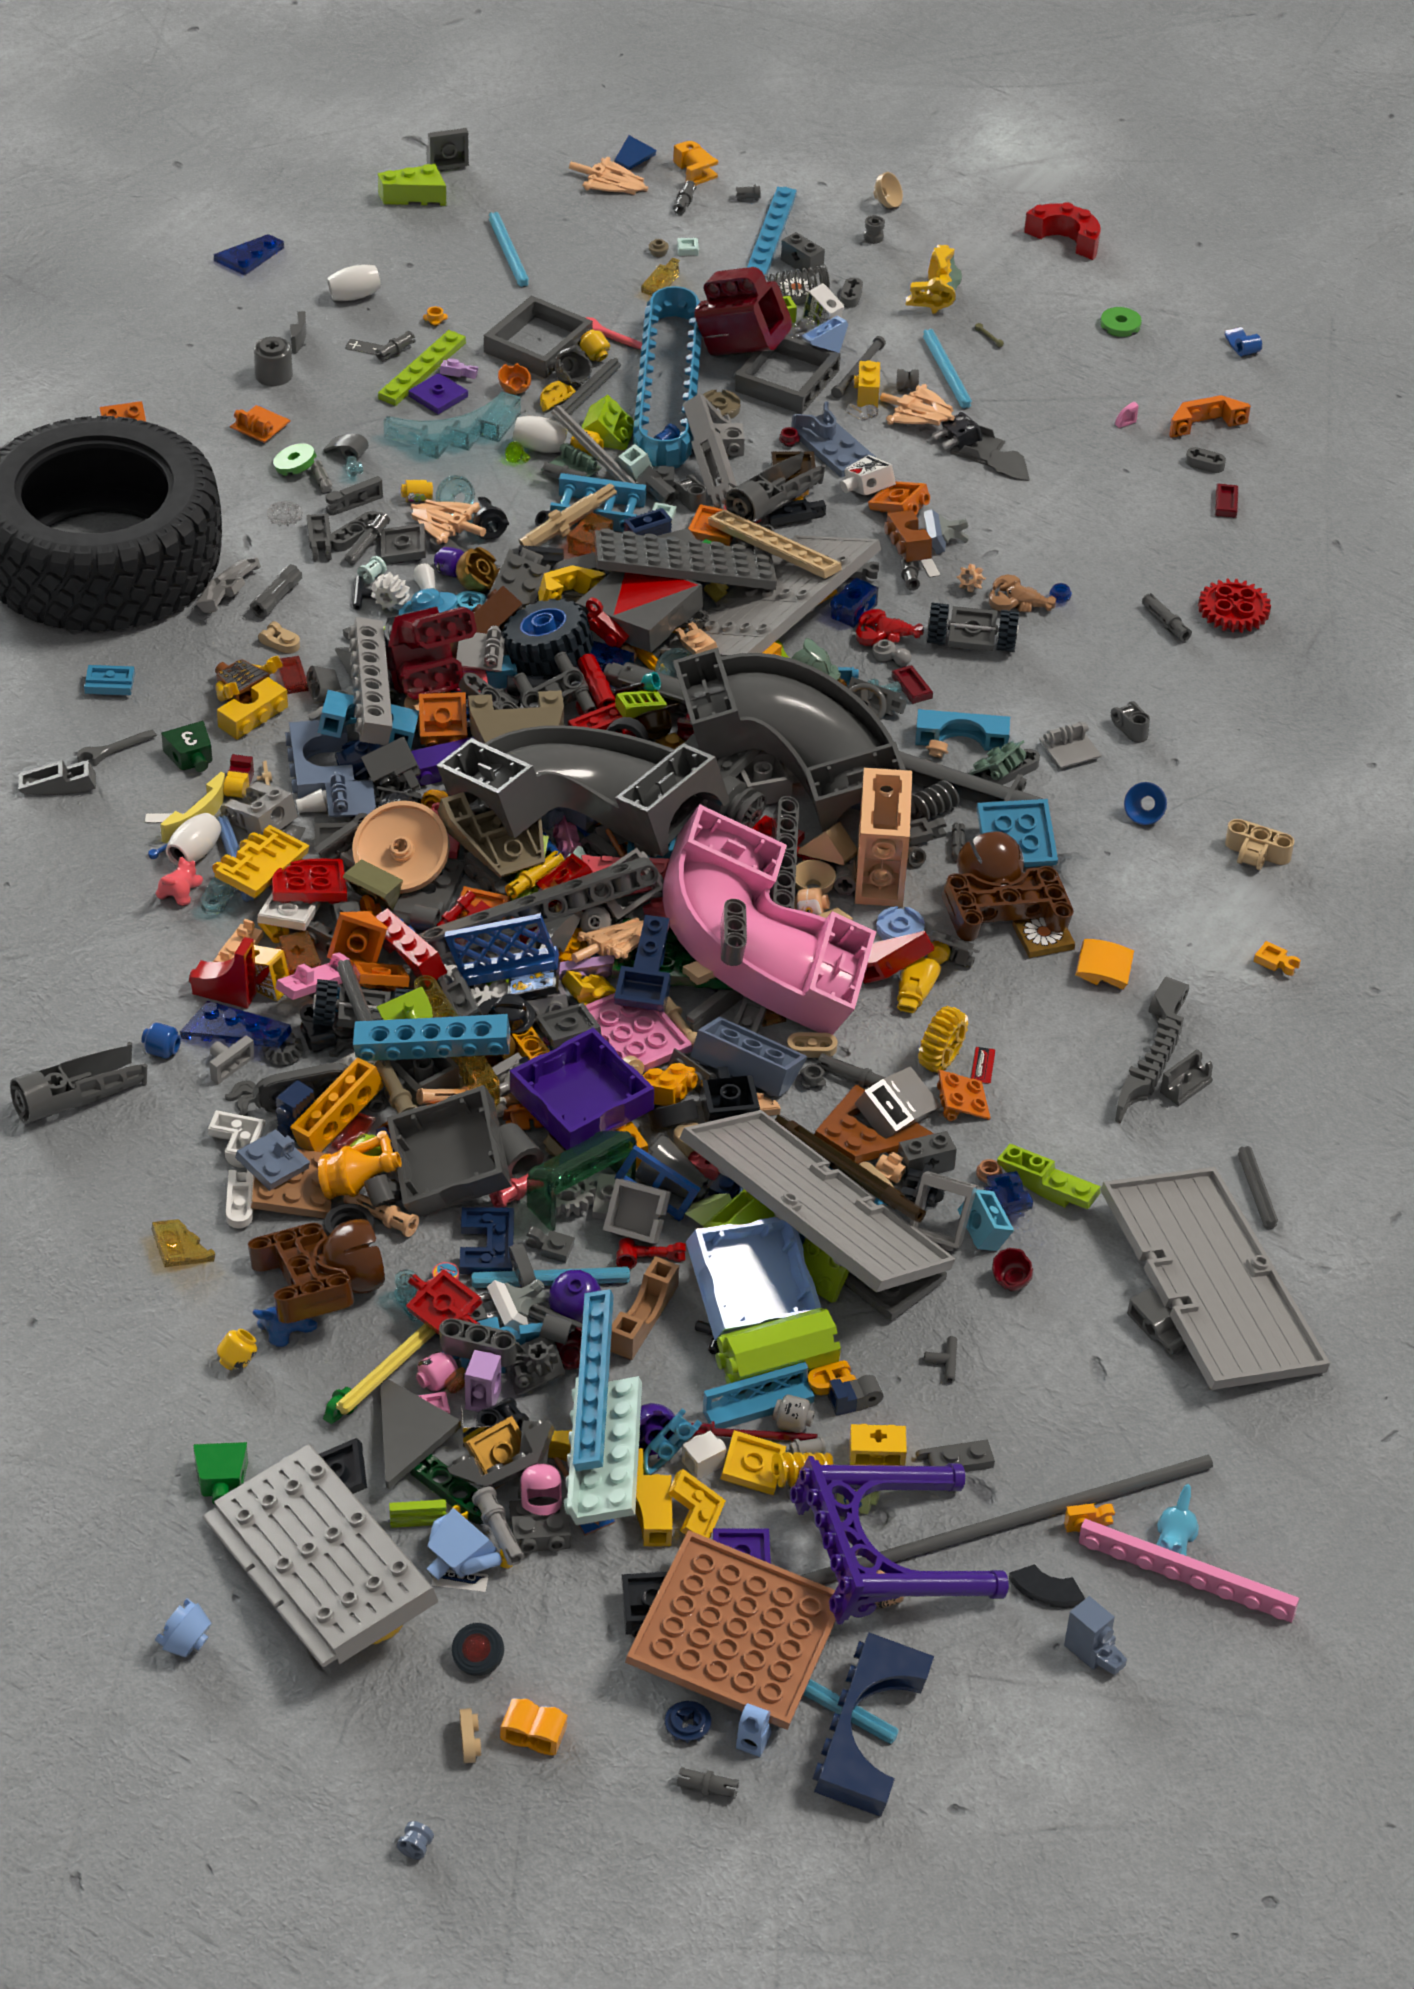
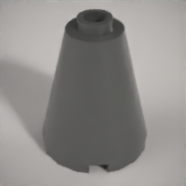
M664 1135L658 1138L649 1149L651 1150L650 1155L700 1187L701 1189L693 1202L697 1199L702 1200L710 1189L707 1186L708 1179L669 1138ZM641 1161L635 1177L639 1181L652 1186L660 1172L644 1161ZM665 1177L659 1189L670 1191L672 1194L686 1198L689 1191L668 1177Z

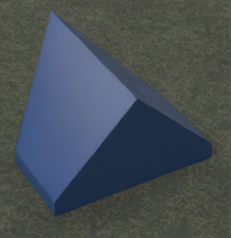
M628 135L615 158V163L631 170L655 156L657 150Z

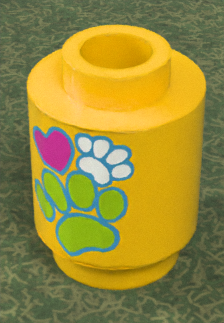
M405 480V484H401V497H405L406 502H425L426 499L433 498L432 482H427V480Z

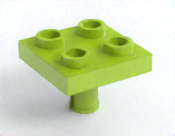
M805 1238L802 1245L804 1260L813 1279L816 1292L829 1302H836L849 1271L845 1267L836 1264L832 1257Z

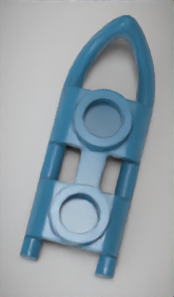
M683 1408L645 1449L643 1468L647 1475L653 1474L669 1461L702 1425L699 1420L693 1425L682 1417L686 1413ZM669 1430H672L674 1434L667 1440L664 1436ZM653 1450L658 1453L661 1459L649 1468L648 1456L650 1451Z

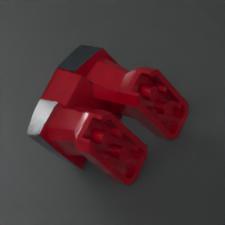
M436 606L387 618L384 631L386 660L389 677L394 689L400 694L404 693V695L411 699H417L419 694L441 693L459 688V681L464 674L461 662L452 657L450 643L474 637L477 632L474 612L466 607H459L439 613Z

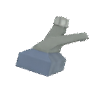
M933 509L924 512L927 532L932 538V547L936 554L945 552L946 543L950 538H958L968 542V535L962 531L969 527L965 518L948 521Z

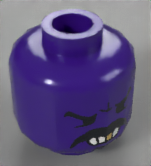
M452 547L441 548L434 557V565L437 572L441 575L457 577L456 565L464 552L461 549Z

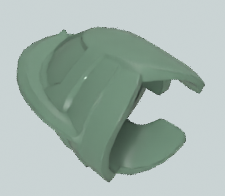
M809 638L804 640L803 649L796 652L791 658L810 665L828 674L835 680H838L841 676L837 666L832 665L827 651L820 648Z

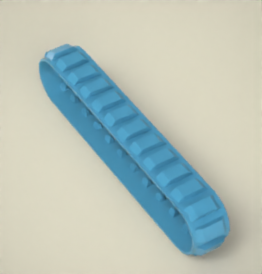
M678 286L657 290L653 293L645 308L633 429V445L636 444L648 454L652 467L667 466L674 467V469L683 465L692 453L693 447L691 442L694 441L688 419H681V426L686 427V429L680 432L679 437L671 440H658L647 436L648 431L643 429V425L649 423V418L644 416V412L650 411V405L645 403V399L651 398V392L646 390V388L652 385L653 379L648 378V374L654 371V367L649 365V361L655 360V354L651 353L650 349L656 347V342L651 340V337L657 335V329L653 328V325L658 323L659 319L673 316L689 320V325L694 326V330L688 331V337L692 338L693 342L687 344V349L692 351V354L686 356V362L691 363V367L685 368V374L690 376V380L684 381V387L688 388L689 392L683 394V400L688 401L697 395L702 335L695 319V308L700 303V300L693 291Z

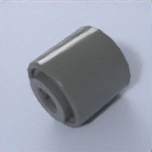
M274 336L265 337L257 341L253 347L256 380L266 386H281L288 383L293 376L292 348L290 343L286 339Z
M508 1123L500 1126L510 1179H518L542 1165L544 1153L517 1124Z

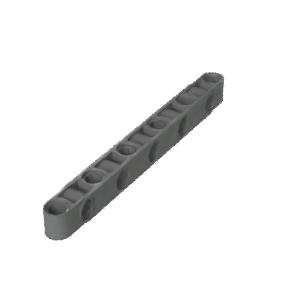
M641 857L431 928L418 935L438 951L441 959L452 956L444 937L447 931L499 922L506 916H512L511 919L540 913L544 923L651 886L658 880L659 872L650 859ZM650 868L646 875H641L643 869ZM604 884L600 891H594L597 885ZM552 900H558L555 906L548 907ZM538 924L526 925L525 929L536 927ZM508 928L503 929L501 933L510 936L515 934L516 931ZM486 933L477 936V938L489 942L492 937ZM463 938L454 939L455 943L463 947L468 942ZM472 943L469 949L478 947V945Z

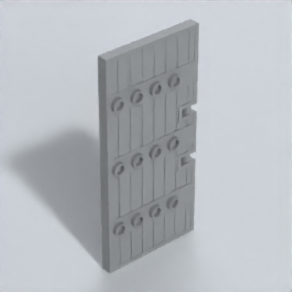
M795 535L791 540L840 562L842 570L824 579L772 555L777 579L776 590L736 585L716 602L717 608L710 607L706 611L709 614V621L704 624L705 628L701 630L716 642L721 657L738 653H763L881 550L879 539ZM689 628L683 630L685 634L689 632ZM677 636L660 650L664 660H677L693 655L682 645Z
M762 1110L685 1127L679 1139L718 1168L722 1175L731 1178L772 1210L777 1218L786 1221L832 1257L836 1264L845 1267L875 1292L951 1270L956 1260L885 1204L876 1205L874 1203L876 1197L839 1169H829V1161Z
M1216 1167L1103 1182L1100 1190L1138 1260H1147L1144 1270L1165 1308L1173 1307L1170 1317L1211 1390L1327 1372L1330 1361Z

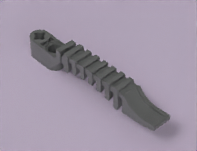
M1166 976L1155 992L1149 1006V1013L1154 1014L1158 1020L1159 1028L1154 1039L1155 1045L1152 1044L1150 1048L1151 1053L1147 1052L1145 1054L1146 1061L1141 1059L1138 1061L1139 1069L1133 1066L1129 1068L1130 1075H1128L1124 1082L1118 1100L1116 1122H1122L1127 1109L1132 1104L1147 1100L1148 1095L1153 1094L1182 1032L1184 1017L1177 1014L1186 1000L1189 984Z

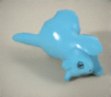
M1189 1484L1183 1487L1177 1505L1164 1510L1157 1523L1158 1532L1161 1534L1156 1545L1187 1556L1188 1541L1193 1542L1198 1536L1199 1530L1196 1516L1189 1510L1191 1486Z

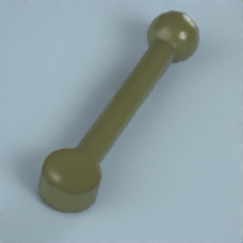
M975 324V330L981 331L996 343L997 347L1004 345L1003 340L997 339L985 330L983 324Z

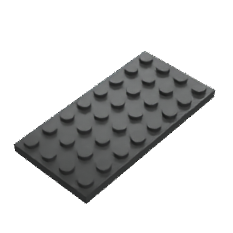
M611 529L595 530L594 544L597 569L776 590L777 579L772 555L758 547L751 549L740 544L726 546L721 542H711L709 544L702 543V541L697 539L684 541L673 536L658 538L654 534L641 536L631 531L616 533Z

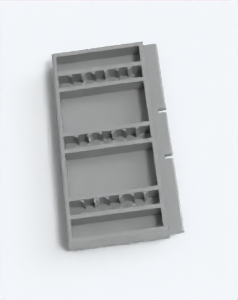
M310 1444L215 1500L216 1507L202 1516L241 1567L248 1571L247 1574L274 1608H277L278 1613L322 1667L335 1660L339 1664L343 1663L438 1602L434 1588Z

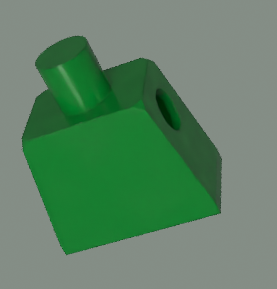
M247 1442L193 1444L195 1467L201 1495L204 1497L212 1496V1503L215 1505V1500L244 1484L248 1466Z

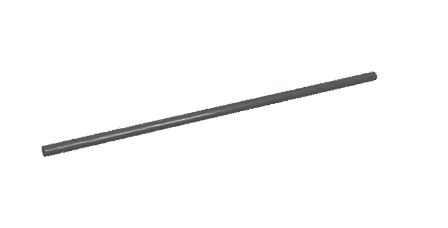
M1204 1455L887 1549L880 1553L892 1562H897L1066 1511L1068 1506L1092 1504L1212 1468L1213 1461L1210 1455ZM865 1557L857 1558L860 1565L866 1568L873 1567V1564ZM831 1566L800 1575L819 1584L837 1579Z

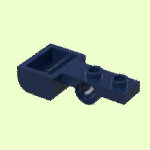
M645 915L634 967L621 966L614 996L615 1005L665 1012L671 986L670 973L660 972V966L662 967L670 918Z

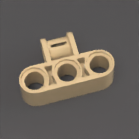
M1233 819L1228 823L1225 844L1229 849L1239 852L1237 863H1247L1261 870L1265 861L1279 865L1288 864L1292 857L1294 838L1289 834L1252 822Z

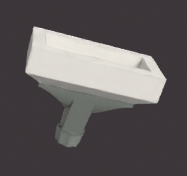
M539 1279L523 1288H517L509 1283L504 1284L496 1280L487 1286L504 1325L516 1331H519V1325H528L527 1316L531 1306L537 1303L549 1302V1293L541 1292L545 1287Z

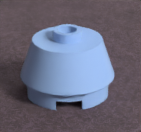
M186 1598L183 1604L185 1609L179 1606L165 1623L164 1636L159 1633L155 1638V1641L163 1646L162 1650L183 1657H187L194 1648L197 1651L200 1650L208 1639L206 1632L212 1624L199 1603L194 1604L188 1598Z

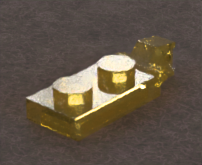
M672 258L666 266L660 264L642 284L641 292L652 296L657 290L669 287L679 275L680 260Z

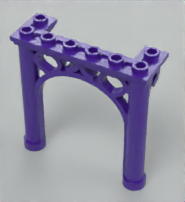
M808 1456L803 1468L800 1469L795 1485L791 1488L790 1498L792 1503L795 1504L798 1515H804L805 1511H809L810 1507L812 1508L815 1525L820 1530L823 1547L827 1550L831 1569L835 1572L838 1580V1586L829 1600L830 1611L834 1613L838 1625L848 1620L850 1615L857 1618L870 1615L876 1609V1602L900 1597L988 1596L990 1599H1004L1007 1596L1009 1582L1007 1574L1003 1570H911L892 1562L882 1555L871 1544L862 1529L859 1520V1503L868 1494L880 1490L961 1491L965 1485V1470L962 1464L948 1463L946 1466L820 1465L819 1460H815L814 1456ZM835 1494L843 1495L850 1504L839 1503L836 1501ZM839 1516H845L843 1522H841ZM856 1556L865 1557L873 1564V1567L866 1568L860 1565Z

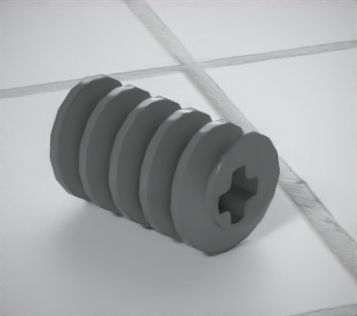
M943 780L938 782V784L931 785V787L913 794L916 813L911 814V818L913 820L921 818L929 820L930 817H936L937 813L942 814L945 810H950L952 806L957 807L960 799L954 786L948 781Z

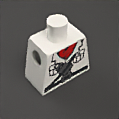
M871 455L845 468L846 479L840 482L844 493L853 490L862 495H868L896 484L892 464Z

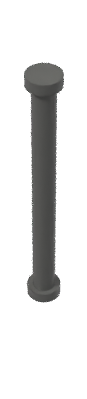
M876 336L873 344L859 361H869L879 349L885 346V339L881 336ZM859 361L838 386H834L831 389V394L834 398L840 399L844 395V390L854 380V375H858Z

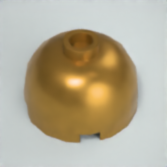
M476 547L475 549H469L459 558L456 565V575L465 589L483 593L492 588L500 567L496 568L494 564L496 559L489 551Z

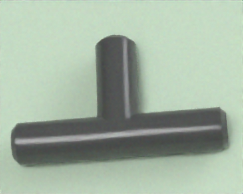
M954 1336L947 1338L946 1353H924V1362L945 1364L944 1380L948 1383L955 1381L957 1338Z

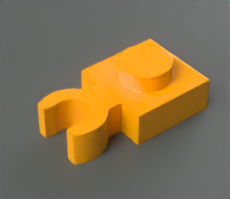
M1265 941L1256 952L1253 962L1273 971L1280 968L1286 975L1293 976L1295 968L1298 969L1300 967L1301 960L1295 956H1287V950Z
M1093 1503L1066 1507L1064 1520L1066 1533L1080 1532L1085 1519L1104 1526L1112 1525V1516L1115 1515L1113 1505L1104 1504L1095 1508Z

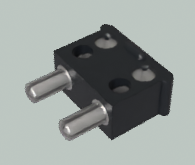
M959 412V414L955 415L953 421L941 422L942 430L932 434L934 441L944 436L949 439L942 443L945 450L954 445L961 450L964 445L969 446L982 441L980 426L964 412Z

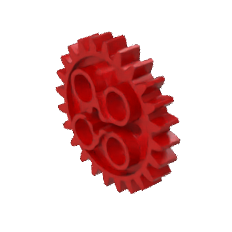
M1227 578L1226 583L1218 580L1217 585L1211 582L1210 587L1205 586L1204 591L1200 593L1198 606L1199 612L1202 613V618H1207V623L1214 622L1215 628L1222 626V631L1230 628L1232 633H1234L1235 629L1243 633L1245 628L1251 632L1252 626L1259 629L1260 624L1265 625V621L1269 619L1271 611V600L1267 598V593H1262V588L1255 589L1254 583L1247 585L1246 580L1239 583L1238 579L1231 582Z

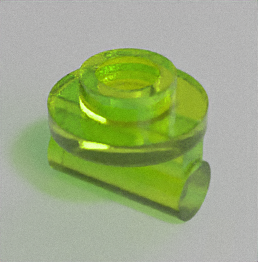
M513 441L507 445L505 449L507 461L517 463L522 460L526 463L530 460V456L524 452L521 443Z

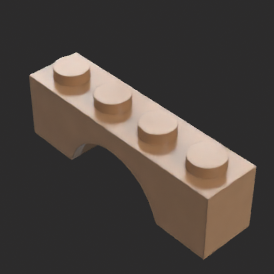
M656 1256L654 1257L643 1275L639 1293L632 1307L627 1313L620 1311L612 1324L610 1352L633 1360L678 1288L679 1265Z

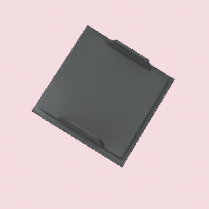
M980 426L982 441L969 446L964 445L961 450L954 445L950 453L989 466L987 462L991 457V452L993 450L1000 451L1005 441L996 438L993 429Z

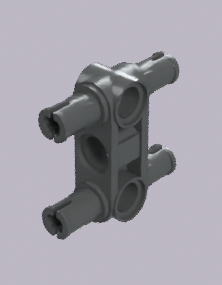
M560 652L554 656V661L562 674L532 688L525 673H519L513 677V681L521 694L520 702L524 708H535L530 707V704L538 702V692L562 690L564 706L577 700L584 714L597 710L589 695V686L583 674L578 668L573 667L565 652ZM575 681H579V682H580V683H579L578 685H576V686H571V683H573V682H575Z

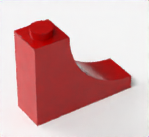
M244 937L234 953V958L223 962L200 960L196 969H192L189 975L192 994L248 1009L257 993L254 939Z

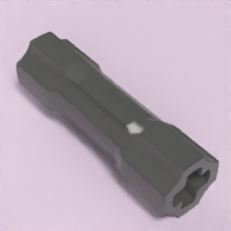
M289 564L250 603V610L256 617L263 618L267 616L282 597L302 579V572L297 566Z

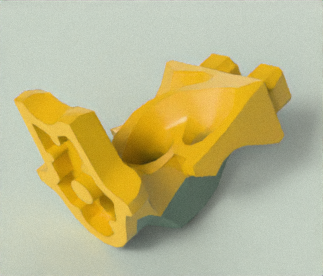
M937 245V248L933 249L928 269L929 281L911 283V295L906 299V306L930 307L932 314H936L939 309L949 307L954 303L957 286L962 280V272L954 262V248H949L948 245Z

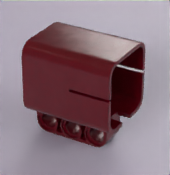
M757 267L714 272L703 286L707 300L701 301L695 308V319L711 356L774 350L792 328L791 316L779 285L775 281H766L763 272Z

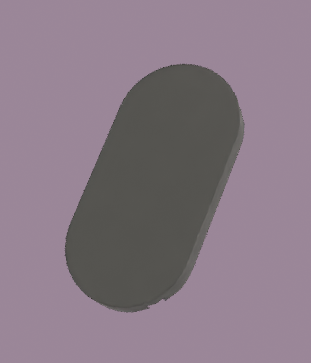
M328 1063L270 1075L262 1079L254 1087L252 1094L255 1105L258 1108H265V1111L276 1112L277 1107L275 1105H277V1100L275 1098L297 1080L313 1089L315 1102L348 1066L342 1063Z

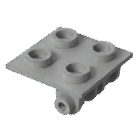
M491 626L487 634L475 633L473 638L458 641L456 659L461 662L462 667L495 672L502 671L505 638L501 636L499 627Z
M1081 721L1072 726L1066 725L1065 728L1062 726L1055 730H1048L1042 738H1039L1060 769L1102 757L1085 734L1089 730L1088 724Z

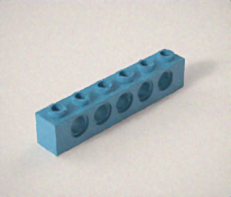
M508 1014L356 1021L353 1047L356 1058L359 1057L364 1061L509 1054L510 1025Z

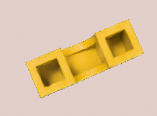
M265 678L251 687L252 703L243 704L232 699L217 709L218 727L238 740L288 707L287 689L271 678Z

